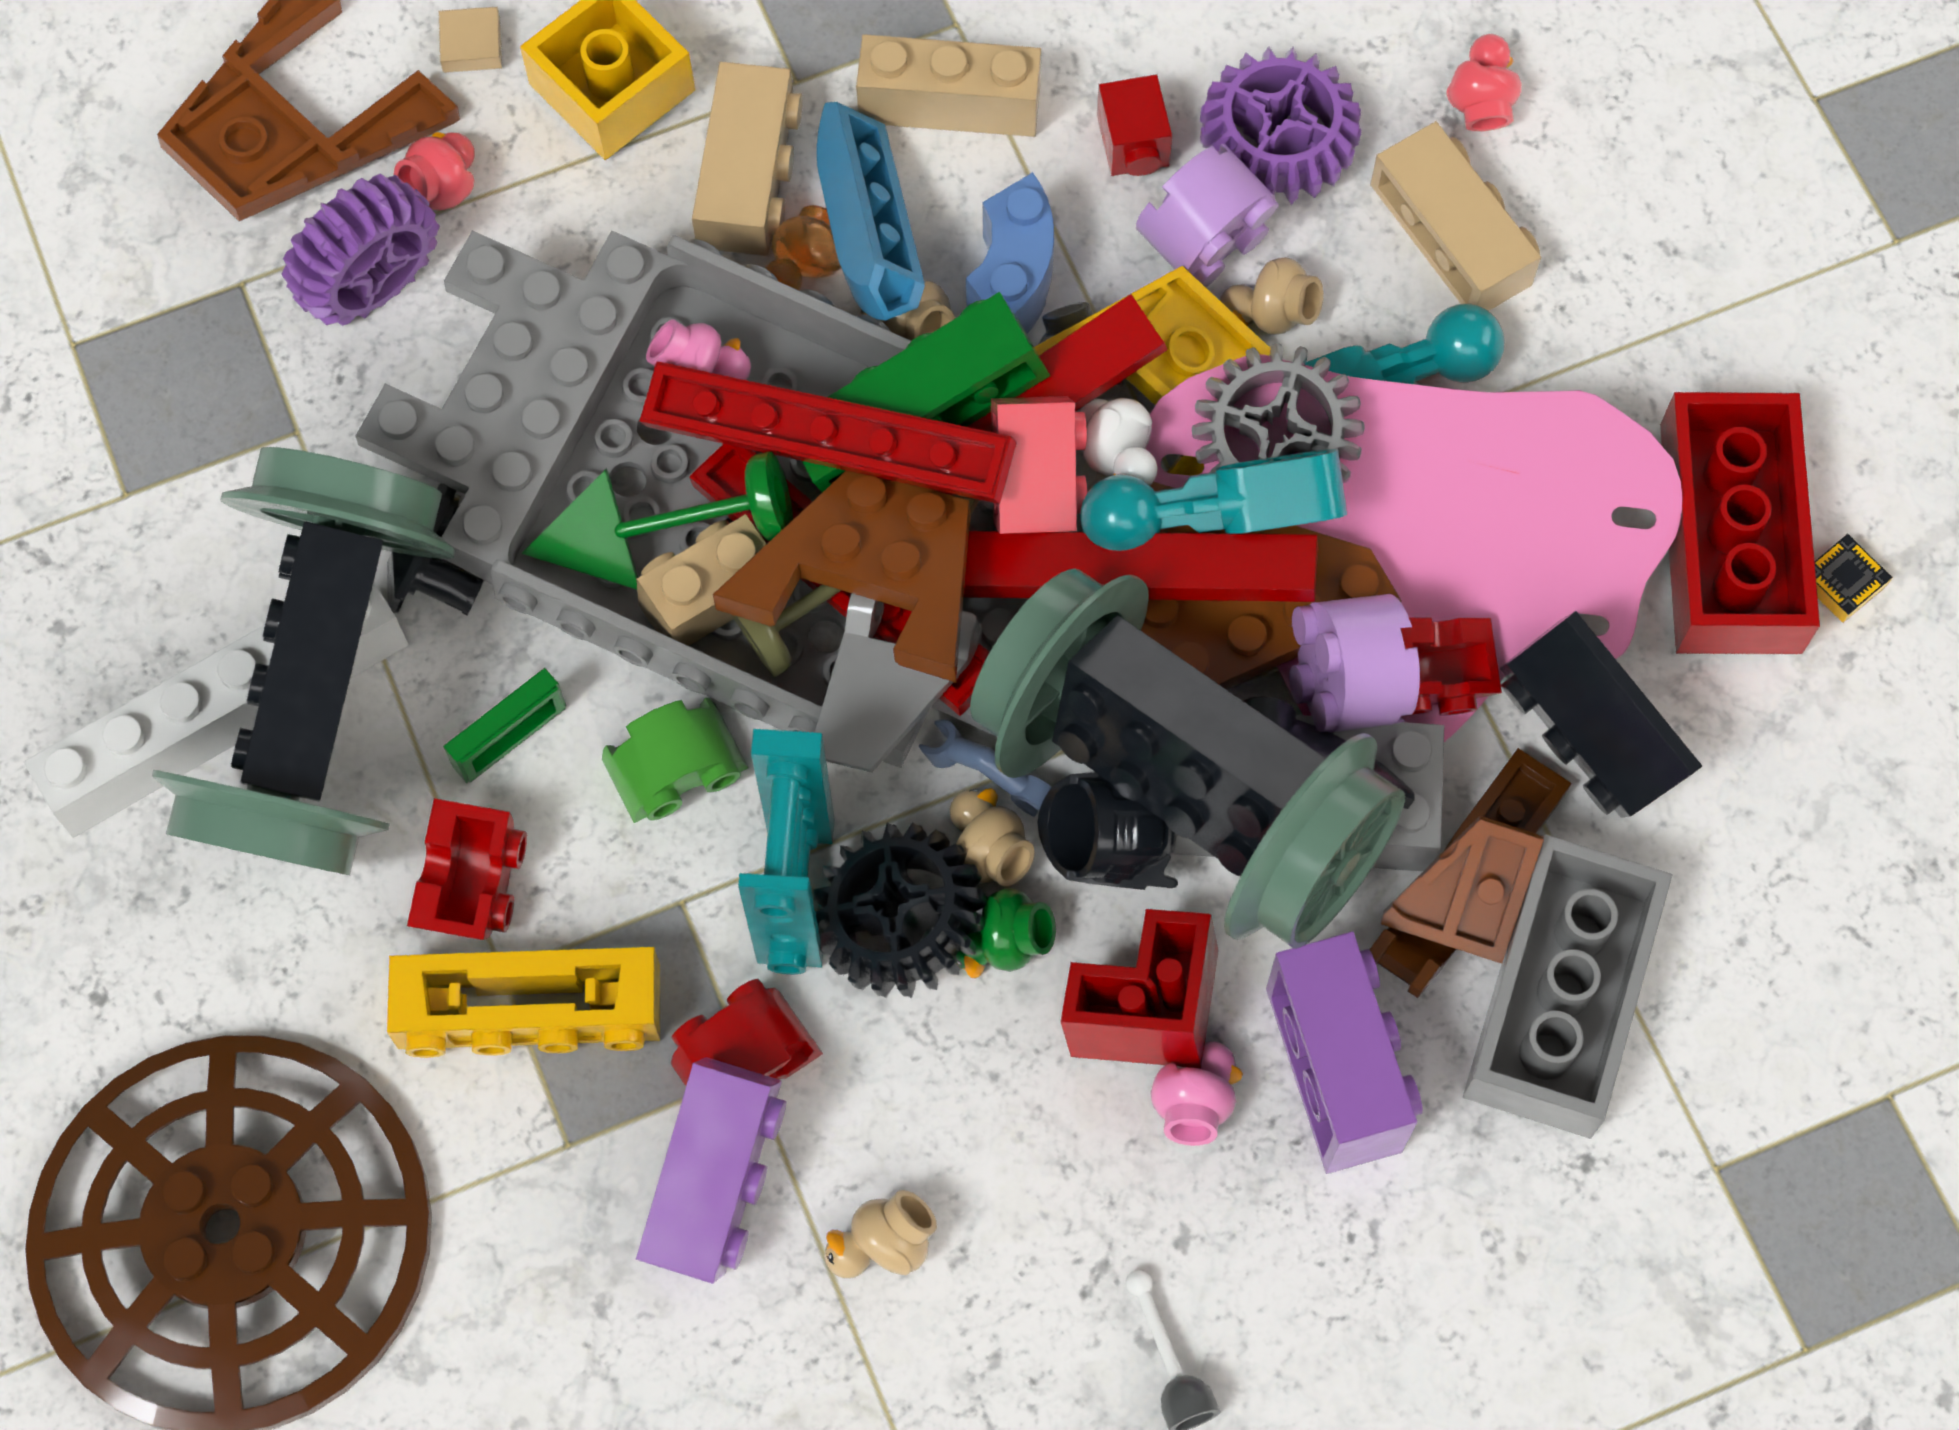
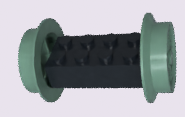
M263 447L260 450L252 486L222 492L220 500L225 505L267 521L301 530L302 532L300 537L287 534L278 578L290 581L285 601L271 599L262 636L263 641L274 643L269 666L259 663L255 664L247 696V704L257 706L258 712L253 730L239 729L232 757L231 767L243 770L240 782L243 785H248L247 790L153 770L152 777L175 795L166 831L167 835L350 876L359 837L389 829L390 824L299 802L300 798L317 802L321 800L381 550L436 559L454 558L455 549L433 531L442 493L439 490L406 476L341 458L288 448Z
M1069 569L1056 575L1028 599L1006 626L985 660L973 689L970 704L971 716L974 721L997 736L995 763L998 770L1010 778L1021 777L1042 766L1062 749L1071 760L1085 764L1113 784L1114 788L1123 797L1140 803L1164 820L1174 833L1183 838H1189L1216 857L1229 872L1241 876L1225 915L1224 930L1227 935L1235 940H1240L1264 927L1294 949L1309 943L1337 916L1365 880L1390 840L1403 811L1405 793L1373 771L1377 755L1376 740L1369 734H1358L1340 745L1327 758L1323 757L1143 633L1141 629L1147 613L1149 593L1146 583L1139 577L1124 575L1103 586L1079 569Z

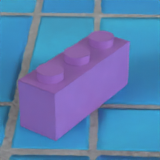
M707 1057L693 1063L636 1260L714 1284L725 1275L727 1268L734 1270L738 1268L749 1233L747 1230L739 1228L746 1203L753 1205L757 1203L766 1179L767 1166L758 1163L765 1138L775 1140L785 1114L786 1101L777 1098L782 1080Z

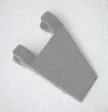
M852 593L848 604L843 638L815 732L822 733L826 762L872 773L953 682L899 666L894 659L893 648L895 643L873 639L885 609L884 603ZM962 611L957 678L970 664L983 631L982 625L977 621V617L972 613Z

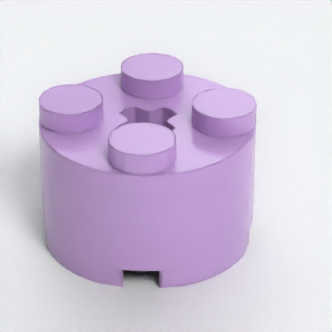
M1221 144L1219 151L1211 146L1182 166L1162 186L1168 193L1163 200V204L1157 210L1149 202L1137 220L1136 229L1174 270L1183 266L1200 283L1207 287L1224 270L1225 264L1222 262L1223 259L1235 249H1238L1243 255L1247 254L1264 239L1269 232V228L1264 222L1276 211L1278 203L1275 201V196L1225 144Z
M1383 594L1315 602L1308 606H1299L1294 609L1292 628L1297 643L1301 645V648L1298 651L1299 665H1293L1290 668V690L1297 704L1307 703L1309 711L1313 716L1314 724L1319 732L1328 731L1331 733L1399 724L1405 722L1401 716L1413 714L1417 705L1420 687L1419 657L1417 647L1405 649L1400 628L1412 626L1404 606L1394 595Z

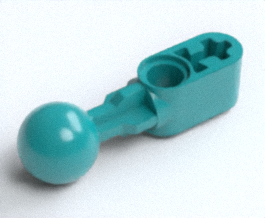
M1458 304L1443 310L1435 317L1428 328L1426 339L1403 348L1389 343L1371 351H1365L1362 346H1349L1310 360L1305 365L1314 367L1319 359L1326 357L1331 361L1330 372L1345 374L1350 377L1414 384L1416 381L1439 373L1451 381L1468 383L1486 377L1497 367L1504 352L1505 340L1500 323L1488 310L1473 304Z
M1326 449L1221 466L1216 468V472L1190 476L1183 487L1154 491L1145 481L1131 475L1109 476L1097 482L1088 491L1082 503L1080 518L1083 532L1093 543L1105 549L1121 551L1143 545L1156 533H1159L1161 529L1189 525L1198 533L1225 529L1227 534H1238L1340 518L1348 513L1338 449Z

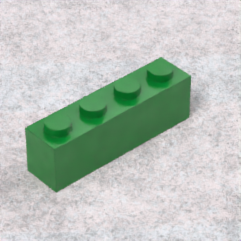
M999 291L986 300H979L970 304L962 311L959 317L936 331L916 337L907 345L905 350L882 364L862 370L854 377L851 383L829 395L828 398L967 427L991 412V398H1015L1051 375L1018 318ZM802 461L813 483L822 493L846 471Z

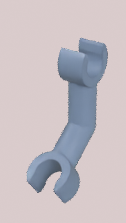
M948 720L934 721V724L947 738L946 742L937 748H930L923 744L919 745L920 750L933 766L948 768L958 763L978 770L1009 793L1013 803L1022 811L1032 817L1036 816L1044 798L1052 788L1049 784L1028 774L1017 778L1007 777L996 767L995 751L992 748L965 739L953 723Z

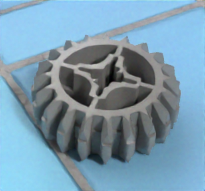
M1279 343L1271 345V362L1261 363L1260 355L1256 348L1247 349L1246 362L1249 369L1242 371L1235 361L1228 359L1223 363V370L1231 383L1228 385L1214 377H1210L1206 381V389L1218 401L1202 399L1197 400L1195 404V412L1212 420V422H1202L1192 426V437L1194 439L1212 441V443L1196 451L1197 462L1199 464H1207L1218 460L1219 464L1213 467L1209 473L1216 472L1218 467L1239 463L1227 444L1224 433L1225 425L1240 429L1241 435L1254 440L1260 451L1258 459L1268 458L1270 445L1268 429L1262 426V424L1268 421L1272 425L1273 418L1280 417L1285 403H1288L1286 420H1288L1287 431L1294 434V436L1288 439L1283 435V442L1275 444L1271 457L1284 456L1295 452L1303 453L1338 449L1339 458L1349 461L1359 460L1361 447L1344 440V438L1363 435L1365 424L1363 421L1344 419V417L1353 414L1360 408V399L1358 396L1337 398L1348 386V377L1345 374H1341L1326 382L1324 377L1329 371L1331 361L1326 357H1322L1316 362L1312 370L1304 367L1307 361L1308 350L1301 346L1295 351L1293 363L1282 361L1283 348ZM1282 383L1277 396L1270 404L1262 407L1245 405L1243 409L1234 407V404L1248 391L1265 384ZM1301 388L1314 396L1324 408L1330 422L1331 435L1316 431V425L1304 421L1298 414L1296 406ZM1340 462L1343 483H1346L1350 478L1351 472Z

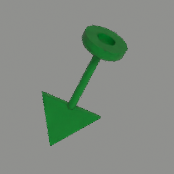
M772 451L752 456L747 462L745 468V495L622 522L606 468L521 554L637 590L638 575L627 537L750 510L758 531L765 539L771 541L794 519L788 484L775 454Z

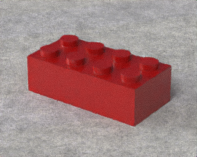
M1674 392L1660 423L1661 445L1674 460L1682 489L1680 525L1676 538L1669 548L1676 654H1803L1819 629L1820 620L1800 393Z

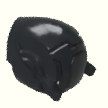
M1094 771L1070 774L1058 781L1049 790L1039 809L1037 820L1038 834L1049 861L1066 880L1145 890L1147 886L1177 887L1178 880L1164 874V870L1171 859L1170 854L1174 851L1176 833L1168 827L1164 820L1137 801L1123 797L1114 788L1113 784Z

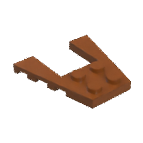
M268 0L257 13L258 22L241 43L235 40L222 55L224 61L222 66L207 83L202 80L158 132L157 136L161 148L240 222L409 145L420 138L455 124L460 120L458 106L417 70L339 131L327 138L259 74L342 13L340 0Z

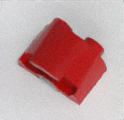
M1409 617L1412 627L1400 628L1405 649L1417 647L1419 657V696L1412 715L1432 711V705L1438 704L1439 715L1441 716L1469 713L1478 710L1477 698L1502 693L1491 618H1456L1433 622L1432 617Z
M434 798L425 838V864L421 877L416 881L407 926L479 940L489 938L493 931L506 933L511 923L514 909V896L506 893L511 868L520 869L527 846V832L514 829V820L508 811Z
M758 978L750 980L734 990L727 998L729 1006L723 1008L708 1020L704 1015H698L688 1020L671 1037L678 1047L672 1055L671 1065L685 1086L687 1085L693 1063L705 1057L779 1080L787 1079L823 1054L781 992L776 988L766 989Z

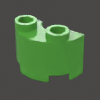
M705 698L701 702L700 708L687 710L683 701L678 700L644 714L626 726L631 738L616 748L614 745H606L602 753V761L633 823L646 817L651 821L667 817L682 806L683 801L680 795L686 791L702 785L709 793L720 791L735 783L741 776L740 772L749 768L720 711L710 698Z

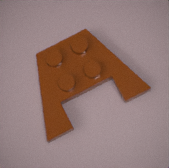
M845 471L713 593L715 608L718 611L771 627L775 626L798 581L802 578L910 610L912 613L893 648L895 662L899 666L956 682L971 517L969 500L928 488Z

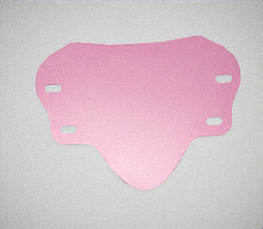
M1260 355L1261 363L1271 362L1270 356ZM1246 356L1233 360L1242 371L1249 369ZM1223 365L1186 379L1159 399L1150 413L1152 431L1146 450L1155 457L1158 470L1154 482L1173 488L1183 487L1190 476L1165 472L1161 468L1162 458L1168 454L1196 457L1197 450L1212 443V441H1200L1192 437L1193 425L1202 422H1212V420L1204 418L1195 412V404L1197 400L1202 399L1218 401L1206 389V381L1210 377L1218 378L1228 385L1231 383L1223 370ZM1307 365L1304 366V367H1306V368H1308V369H1311V370L1313 369V367H1311V366H1307ZM1328 371L1324 380L1329 382L1341 374ZM1347 376L1349 384L1337 398L1358 396L1361 405L1356 412L1345 416L1344 419H1357L1365 424L1363 435L1344 438V440L1361 447L1359 460L1349 461L1339 458L1340 462L1351 472L1349 480L1343 483L1348 514L1336 519L1296 526L1370 548L1402 600L1401 603L1409 617H1432L1433 622L1456 618H1491L1500 682L1505 677L1500 667L1559 620L1575 611L1580 614L1597 615L1606 618L1609 623V629L1604 635L1597 637L1615 659L1624 654L1630 645L1635 631L1645 584L1676 538L1682 513L1681 481L1674 460L1651 432L1597 395L1580 390L1479 392ZM1282 383L1258 386L1245 393L1234 404V407L1243 409L1245 405L1253 407L1266 406L1275 399ZM1301 388L1296 406L1298 414L1304 421L1316 425V431L1331 435L1330 422L1324 408L1314 396ZM1288 403L1284 404L1280 417L1273 418L1272 425L1268 421L1262 424V426L1268 429V440L1270 441L1268 458L1272 456L1275 444L1283 442V435L1288 439L1294 436V434L1287 431L1288 420H1286ZM1225 425V438L1234 457L1239 462L1258 460L1260 451L1254 440L1241 435L1240 429ZM1219 461L1204 464L1201 474L1209 473L1213 467L1219 464ZM1617 507L1647 509L1655 514L1656 522L1650 529L1622 527L1613 522L1612 513ZM1298 657L1277 666L1290 693L1289 672L1293 665H1299ZM1488 696L1476 699L1477 708L1482 705ZM1307 703L1297 704L1303 715L1312 716ZM1438 704L1432 705V711L1401 717L1408 723L1444 725L1445 742L1475 711L1441 716L1439 715Z

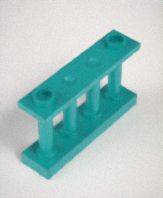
M753 729L751 757L767 829L764 875L739 873L738 888L757 964H767L769 971L779 974H803L806 972V967L822 968L823 960L813 896L808 877L810 850L817 848V843L833 844L835 824L823 735L816 732Z

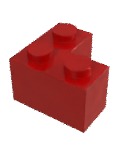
M1146 909L1136 967L1071 962L1060 1021L1070 1056L1155 1065L1173 1063L1178 1067L1201 1068L1219 952L1212 915L1208 913Z

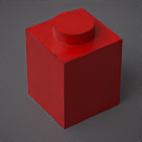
M1157 74L1098 84L1097 118L1111 176L1122 174L1144 176L1155 172L1159 168L1168 167L1170 165L1172 133Z

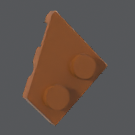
M1479 816L1383 911L1380 924L1502 964L1544 841L1543 836Z

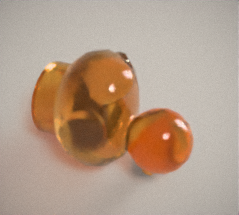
M817 205L805 206L801 209L798 216L784 221L774 232L771 247L776 260L771 261L764 267L779 282L799 291L803 282L802 277L818 279L837 273L841 266L836 253L827 209Z

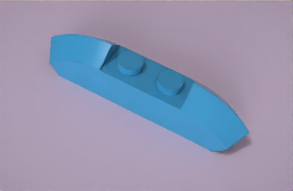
M827 102L824 105L820 120L816 154L819 178L837 257L857 305L867 315L886 321L918 308L925 287L886 126L839 102Z

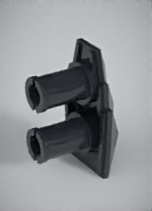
M440 483L437 490L442 493L433 531L442 537L461 503L459 502L461 495L456 494L457 490ZM391 552L387 562L388 605L393 613L399 612L407 593L414 595L415 591L418 590L462 611V614L468 615L484 582L483 579L468 574L436 558Z

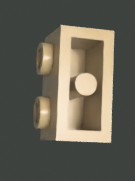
M746 514L730 524L727 520H721L710 525L698 535L695 541L696 544L676 556L673 552L664 553L653 559L643 568L642 576L637 578L638 606L655 631L690 646L733 620L731 614L716 610L713 593L766 545Z

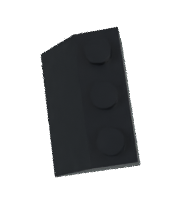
M1577 611L1559 620L1500 667V670L1508 678L1501 684L1506 695L1523 714H1527L1532 709L1548 727V730L1542 734L1546 744L1565 765L1574 759L1590 779L1582 785L1584 790L1606 815L1615 810L1621 818L1631 817L1702 767L1698 759Z

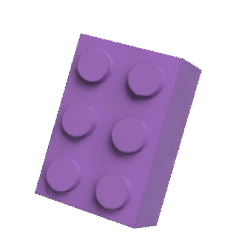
M1354 932L1309 943L1297 949L1291 948L1277 952L1266 987L1326 1174L1402 1153L1418 1123L1416 1116L1423 1113L1421 1097L1416 1082L1411 1075L1402 1077L1394 1053L1401 1050V1041L1395 1020L1389 1011L1385 1013L1380 1012L1373 989L1380 987L1375 960L1369 949L1360 951Z

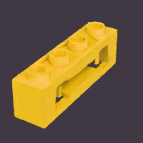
M654 947L389 956L387 1033L398 1049H405L407 1055L418 1058L440 1057L445 1055L446 1048L472 1047L473 1053L487 1056L508 1054L512 1051V1046L538 1045V1050L546 1053L574 1052L578 1049V1043H604L606 1049L613 1051L639 1050L644 1047V1041H660V963ZM583 984H585V1003L590 1004V1010H578L575 1003L467 1007V995L462 994L460 988H475L477 996L583 993Z

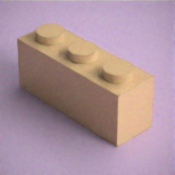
M862 34L856 83L858 112L886 126L1035 137L1040 94L1041 48Z
M719 62L692 215L695 239L705 241L719 251L768 256L771 235L782 234L785 218V198H778L780 181L790 182L794 162V147L787 145L789 129H799L802 115V94L793 93L791 69Z
M1437 121L1376 155L1370 183L1371 187L1460 304H1473L1489 311L1532 286L1541 260L1539 246L1534 236L1525 227H1518L1506 212L1504 201L1497 188L1488 181H1482L1470 165V159L1465 147L1457 138H1449Z

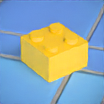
M580 0L520 46L529 84L604 160L611 157L695 91L689 52L636 0Z

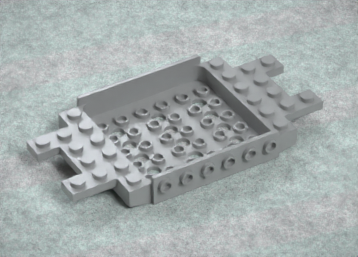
M472 230L444 279L445 291L495 313L493 319L442 409L385 383L355 435L358 446L465 494L442 536V539L455 549L454 558L445 560L492 584L496 600L503 602L520 613L529 614L558 627L572 637L588 641L617 654L631 664L645 667L665 676L690 691L704 694L724 703L749 718L761 720L784 731L815 732L839 649L833 652L816 650L808 640V633L815 624L823 621L837 624L844 632L846 618L828 602L825 601L778 632L786 644L792 659L790 667L774 678L754 652L734 619L687 646L655 631L638 606V593L636 589L521 553L606 468L609 478H611L613 473L620 468L634 467L640 470L647 480L644 489L637 495L626 497L614 492L622 522L710 503L705 496L692 486L689 476L722 443L673 433L667 442L652 445L644 442L637 432L655 366L647 362L646 353L655 334L669 320L674 319L685 327L696 323H705L712 326L721 336V347L727 341L738 338L741 342L740 348L748 355L751 362L748 381L828 397L851 383L854 377L862 370L871 366H878L905 350L911 341L890 332L889 328L882 321L869 315L860 314L854 316L834 307L833 303L819 292L810 289L799 291L779 282L770 271L754 264L743 266L723 257L714 246L702 240L692 239L689 242L674 235L667 245L666 255L611 230L587 276L582 280ZM754 451L756 454L763 453L759 451ZM775 455L783 469L785 478L811 501H814L822 493L813 483L802 461ZM982 500L978 502L970 517L969 531L998 532L994 526L993 503ZM1077 514V531L1066 532H1083L1081 514ZM724 515L627 537L638 578L642 576L643 568L656 557L667 552H673L676 556L696 544V538L707 527L718 521H730L731 519ZM800 579L784 609L813 591V589ZM964 597L962 611L972 613L977 617V621L982 625L983 630L979 643L990 652L1006 626L1029 598ZM940 699L932 705L937 710L992 734L973 720L970 708L960 717ZM929 710L883 760L884 762L899 768L902 767Z

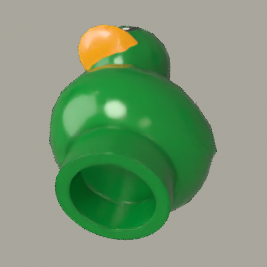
M1008 887L999 890L987 897V903L983 907L981 914L985 920L983 930L967 935L977 947L976 955H966L959 952L954 959L961 969L966 970L967 974L975 979L981 976L988 962L995 969L1008 972L1023 968L1034 955H1045L1052 949L1056 937V923L1053 912L1046 903L1033 902L1021 890Z

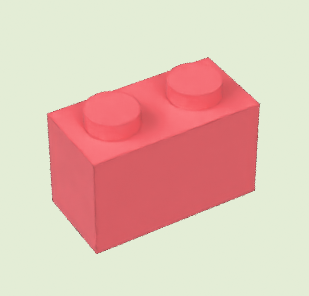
M1067 396L991 398L992 433L1011 436L1017 442L1000 504L993 503L995 528L1000 534L1077 531V514H1081L1082 503L1087 494L1085 475L1076 476V450L1086 449L1087 429L1085 413L1075 412V402Z

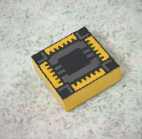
M1846 534L1814 561L1817 597L1842 623L1882 591L1893 578L1849 534Z

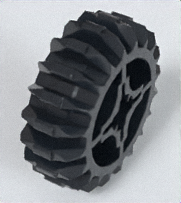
M887 822L883 838L880 840H876L870 832L862 830L861 842L863 847L854 852L850 847L840 845V855L845 861L840 868L823 865V874L831 883V886L813 889L814 899L823 907L815 912L818 930L822 932L819 935L820 949L824 955H831L829 965L838 975L844 976L848 974V981L859 990L863 991L871 984L872 990L878 996L887 998L896 984L897 989L904 997L912 998L916 981L922 980L928 989L937 990L938 978L936 973L945 968L948 973L959 975L960 967L954 959L959 952L966 955H976L977 947L967 935L980 932L985 924L984 918L981 914L977 913L987 903L986 894L981 888L977 887L982 882L981 873L974 864H964L967 856L964 848L957 844L950 846V840L947 836L937 829L927 836L921 825L912 822L902 836L896 825ZM907 869H921L932 872L943 878L944 887L931 889L928 884L915 885L908 876ZM934 927V928L928 933V935L925 936V937L921 940V938L923 937L924 933H925L926 931H928L930 928ZM868 930L872 936L884 935L891 945V952L872 951L858 945L855 932Z

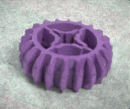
M1268 47L1263 52L1262 61L1258 62L1248 53H1245L1244 57L1240 60L1239 69L1226 64L1225 69L1221 72L1220 82L1212 81L1207 91V101L1201 107L1200 122L1202 127L1200 141L1203 148L1213 146L1217 151H1219L1221 144H1225L1274 196L1275 193H1285L1286 198L1292 205L1298 199L1300 189H1303L1315 199L1317 194L1321 192L1322 182L1334 186L1340 179L1341 170L1348 169L1352 164L1355 154L1354 149L1355 146L1359 145L1361 129L1359 128L1361 111L1359 103L1352 102L1353 90L1351 89V83L1338 84L1339 73L1336 66L1320 71V61L1318 60L1317 53L1306 62L1297 60L1298 56L1294 47L1287 52L1285 58H1276L1271 48ZM1303 104L1307 105L1314 112H1316V114L1324 123V126L1317 123L1318 117L1306 111ZM1235 124L1244 128L1243 134L1256 141L1257 148L1241 136Z
M380 173L373 176L369 181L363 178L356 180L353 187L347 191L342 188L338 189L334 199L327 204L320 203V210L313 217L304 219L306 226L302 232L293 235L290 240L293 248L288 250L283 257L286 265L281 275L287 282L286 287L294 294L292 298L305 312L309 311L315 319H320L326 325L337 322L343 326L349 324L356 316L366 319L372 310L385 305L387 301L401 293V290L408 283L415 282L414 275L417 271L428 265L429 258L427 254L435 249L438 243L435 236L440 228L435 220L436 214L429 207L430 203L417 189L414 190L409 183L403 182L397 175L386 178Z

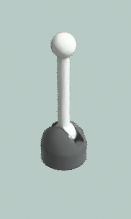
M1134 1270L1127 1276L1126 1288L1130 1294L1138 1297L1171 1379L1161 1395L1163 1417L1169 1430H1190L1219 1415V1406L1208 1385L1194 1376L1183 1375L1150 1293L1153 1286L1152 1278L1144 1270Z

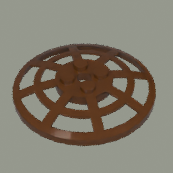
M219 1036L181 1044L148 1057L108 1083L78 1112L59 1137L44 1165L29 1210L25 1246L28 1285L40 1326L58 1358L86 1389L120 1413L156 1429H276L315 1413L349 1391L380 1361L402 1331L420 1293L430 1255L432 1211L427 1177L415 1143L393 1107L364 1077L338 1059L301 1043L267 1036ZM237 1053H261L291 1059L324 1073L340 1085L311 1111H308L300 1104L274 1093L250 1088H235ZM209 1055L207 1091L192 1093L169 1102L141 1119L133 1128L107 1107L126 1089L152 1073L187 1059ZM359 1103H362L374 1116L392 1146L403 1177L405 1199H364L362 1185L354 1162L340 1139L331 1131ZM234 1108H247L267 1112L290 1122L294 1127L267 1154H264L256 1149L234 1144ZM206 1111L205 1147L191 1151L171 1163L147 1142L155 1133L171 1123L197 1112ZM89 1127L113 1149L104 1159L91 1184L83 1210L82 1226L45 1232L47 1208L57 1176L73 1145ZM315 1144L322 1150L333 1168L341 1191L342 1200L304 1203L298 1187L287 1173ZM129 1162L153 1183L144 1200L140 1218L102 1223L109 1193L121 1169ZM224 1209L237 1211L240 1217V1228L235 1237L223 1244L209 1242L206 1236V1225L211 1216ZM406 1226L405 1249L396 1283L380 1316L369 1331L365 1333L336 1307L345 1294L357 1269L364 1243L365 1227ZM342 1229V1238L336 1260L325 1283L317 1291L293 1270L302 1252L306 1231ZM140 1246L144 1261L154 1277L127 1309L121 1303L110 1283L103 1262L102 1251ZM82 1255L83 1269L90 1291L104 1316L113 1325V1328L89 1360L74 1345L56 1313L46 1281L45 1261ZM275 1290L299 1312L292 1320L273 1332L252 1341L238 1344L237 1308L254 1303ZM176 1296L188 1304L208 1309L210 1347H197L178 1343L154 1333L148 1327L173 1297ZM316 1327L347 1354L331 1371L300 1391L265 1405L243 1408L240 1367L256 1364L284 1352L306 1338ZM134 1345L144 1352L170 1364L194 1369H211L215 1412H191L157 1405L125 1391L111 1381L110 1377Z

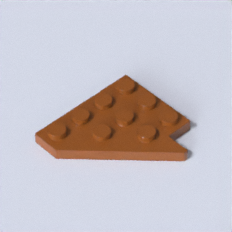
M1154 481L1150 485L1154 491L1173 489V487ZM1189 525L1161 529L1159 533L1198 532ZM1296 525L1238 533L1317 535L1318 560L1315 602L1392 594L1402 602L1370 548ZM1225 529L1204 532L1208 534H1227ZM1148 600L1147 613L1141 631L1227 690L1297 658L1301 645L1297 643L1293 633V611L1296 607L1308 606L1315 602Z

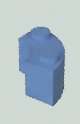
M1033 172L982 202L983 239L988 252L983 263L966 277V307L976 301L986 300L1000 291L1026 334L1034 327L1046 305V297L1052 279L1054 254L1052 211L1044 189Z

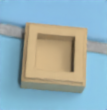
M498 7L439 11L440 63L443 73L502 68L501 25Z

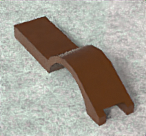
M1517 748L1450 839L1446 848L1479 816L1538 834L1562 801L1572 783ZM1389 927L1383 930L1369 950L1373 955L1376 965L1379 964L1410 985L1407 991L1416 998H1419L1457 949Z

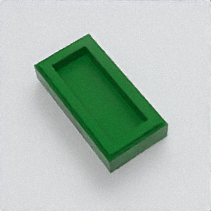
M543 668L443 746L452 767L465 783H471L565 710L566 703L559 683L546 668Z

